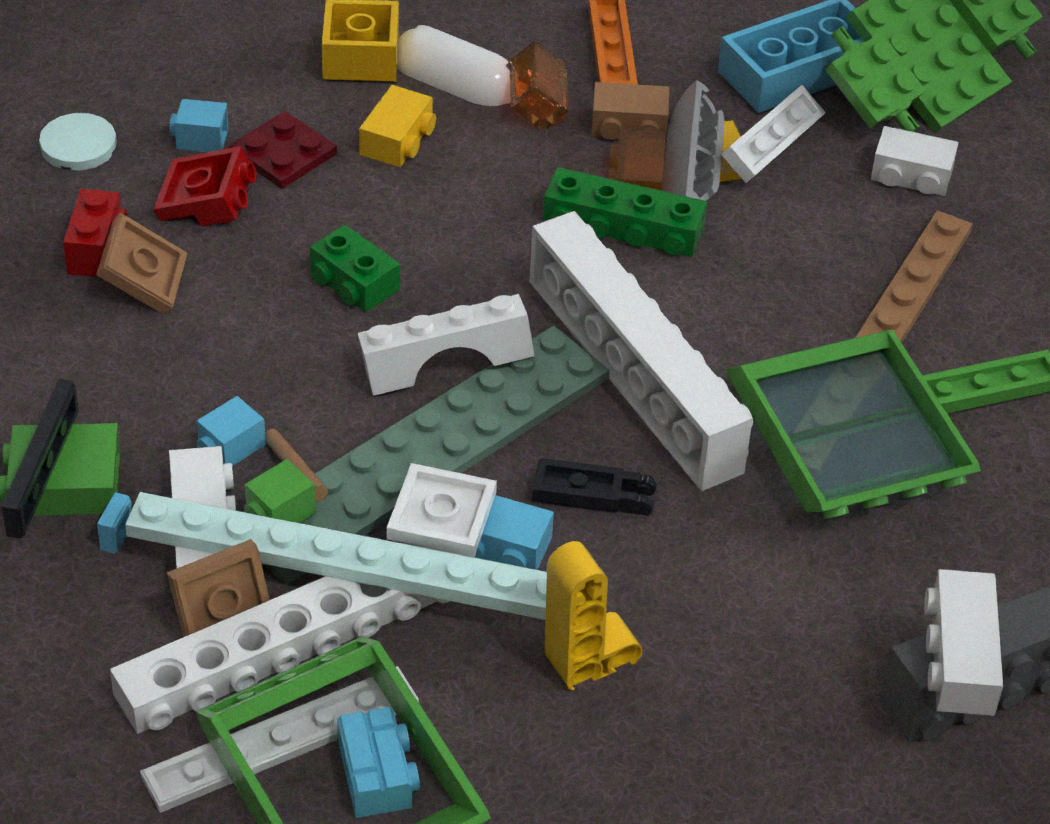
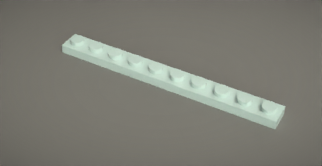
M143 492L139 493L125 524L127 537L212 554L251 539L258 547L262 564L544 620L546 616L547 572Z

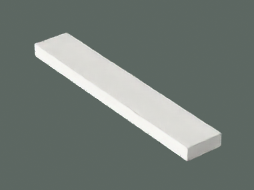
M397 666V667H396L397 670L399 671L400 675L402 676V678L404 679V681L406 682V684L408 685L409 689L411 690V692L413 693V695L415 696V698L417 699V701H418V703H419V699H418L417 695L415 694V692H414L413 689L411 688L410 684L408 683V681H407L406 678L404 677L403 673L401 672V670H400L399 667ZM372 676L234 732L231 736L251 770L256 774L338 740L337 718L340 715L361 711L363 714H366L368 710L385 707L393 708ZM210 743L140 771L141 779L159 813L233 783Z

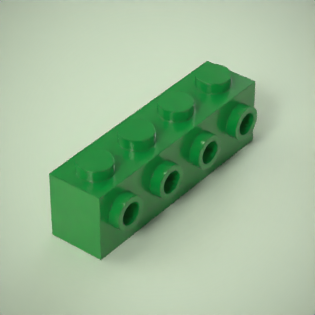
M557 167L544 195L543 222L575 211L585 224H589L593 228L597 238L608 237L625 241L635 247L647 246L664 250L670 255L676 256L681 254L693 257L705 226L707 201Z

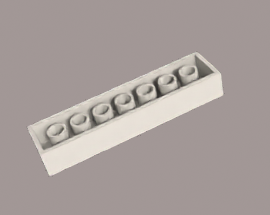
M575 211L532 226L529 282L582 347L610 369V381L701 492L744 474L746 459L749 453L750 433L753 426V418L749 409L744 404L738 402L728 390L725 381L713 373L705 363L701 353L694 350L683 338L680 329L675 324L670 323L660 311L657 302L645 294L639 287L634 275L627 273L617 261L613 251L602 244L596 237L593 228L589 224H585Z

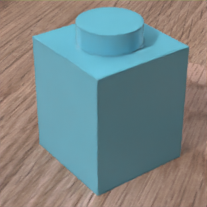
M182 99L178 113H172L169 126L170 136H175L176 149L212 152L223 149L229 130L227 103Z
M238 396L197 420V448L222 446L223 464L232 463L233 466L266 445L264 418Z

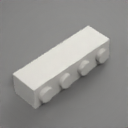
M222 446L169 450L173 499L236 511L235 495L226 496L225 492L227 489H234L232 463L223 464ZM175 546L177 568L212 555V553Z

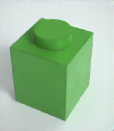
M288 459L245 484V513L301 523L316 514L315 484Z

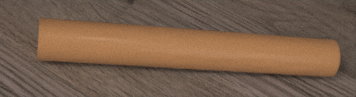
M268 430L265 433V439L270 449L281 462L288 459L315 484V501L325 499L328 494L326 486L278 430Z

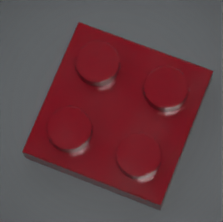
M283 111L229 145V148L241 146L248 160L252 161L255 165L256 172L280 189L285 188L337 155L336 144L286 111Z

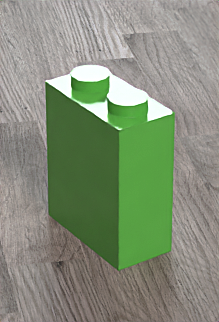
M117 423L73 424L33 516L103 514L114 493H118L121 449ZM38 425L12 426L11 443H4L3 466L4 469H8L7 475H0L1 502H4Z

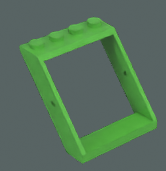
M361 636L196 711L204 734L257 824H283L228 730L367 667L402 724H406L409 735L440 784L455 803L414 824H481L491 819L486 806L388 654L377 640Z

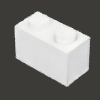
M884 126L875 153L871 180L882 182L887 186L897 185L919 190L924 194L946 196L959 142Z

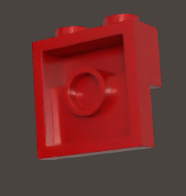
M241 146L172 159L153 210L159 221L175 218L183 219L191 215H195L201 226L218 223L225 224L235 221L239 210L246 209L248 206L246 190L248 184L256 182L257 173L255 165L252 161L248 160Z

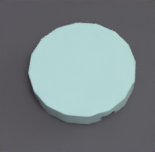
M73 113L60 116L50 121L42 129L39 138L40 150L46 161L52 166L61 168V166L70 167L71 170L76 171L95 168L108 161L117 144L116 133L112 124L104 118L90 113Z

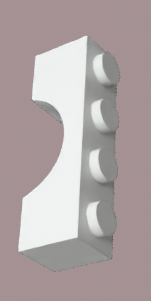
M519 294L497 296L491 301L471 306L460 305L452 308L450 311L430 316L418 315L409 321L392 325H377L368 331L358 333L364 365L373 396L414 386L421 366L436 353L449 348L466 347L475 349L488 357L494 366L535 356L528 315Z

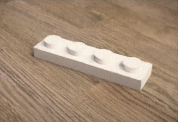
M801 85L721 155L727 160L731 168L747 183L826 112L804 86Z

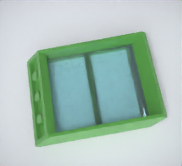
M893 329L727 368L730 381L744 405L749 409L753 421L806 512H822L823 519L848 514V505L862 502L863 508L889 503L887 495L901 492L902 498L928 493L926 485L940 482L941 488L967 483L965 475L981 471L979 462Z

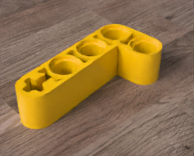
M579 541L568 542L558 547L551 554L547 562L545 655L570 690H574V685L590 678L596 681L616 672L614 668L628 662L632 665L635 664L643 652L642 646L622 618L616 612L606 613L607 576L585 546Z

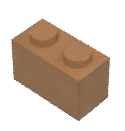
M595 82L592 137H603L608 140L617 138L639 139L644 142L666 141L669 117L668 86Z

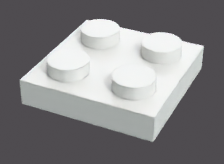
M411 463L387 525V540L474 558L496 495L497 481Z

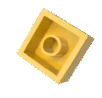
M326 0L322 36L323 79L396 81L399 1Z

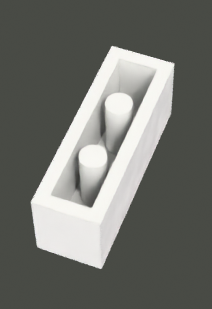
M939 569L934 588L927 587L924 601L925 616H932L933 623L928 625L926 634V652L934 653V662H930L928 670V690L936 691L937 711L995 716L1003 689L995 574Z

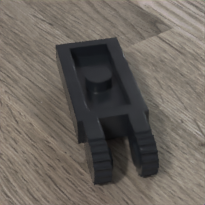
M541 458L538 459L532 501L616 512L620 510L622 513L649 516L654 508V500H651V497L648 496L655 494L657 483L654 477L650 475L624 471V468Z

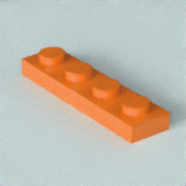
M588 0L598 82L638 85L625 0Z

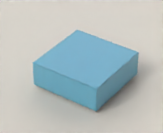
M115 492L99 519L97 528L100 550L114 554L115 552L118 553L126 539L125 524L132 511L131 499L128 495Z

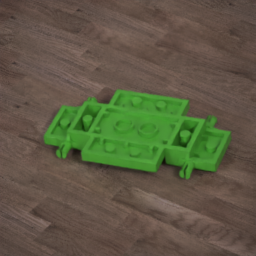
M869 0L853 9L846 16L848 22L864 42L855 43L844 29V26L835 30L830 36L844 53L840 58L831 62L825 70L870 129L882 121L895 119L902 130L915 132L920 126L906 110L909 106L913 105L929 128L938 132L1012 82L991 54L1004 46L1013 44L1024 60L1029 59L1037 52V49L1034 48L1024 34L1030 27L1039 22L1043 16L1031 0Z

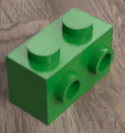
M343 225L310 246L311 276L319 285H328L335 290L340 299L348 306L355 305L366 313L400 290V263L347 225Z

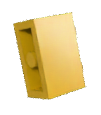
M391 85L359 128V155L397 167H401L408 157L414 158L419 150L421 138L424 134L431 135L436 124V114L433 113V97Z

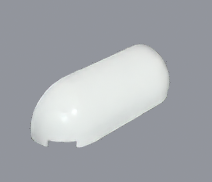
M418 25L415 29L404 32L398 39L397 69L416 80L469 102L484 106H498L510 103L525 92L523 81L517 82L514 75L506 67L509 62L494 52L425 25Z

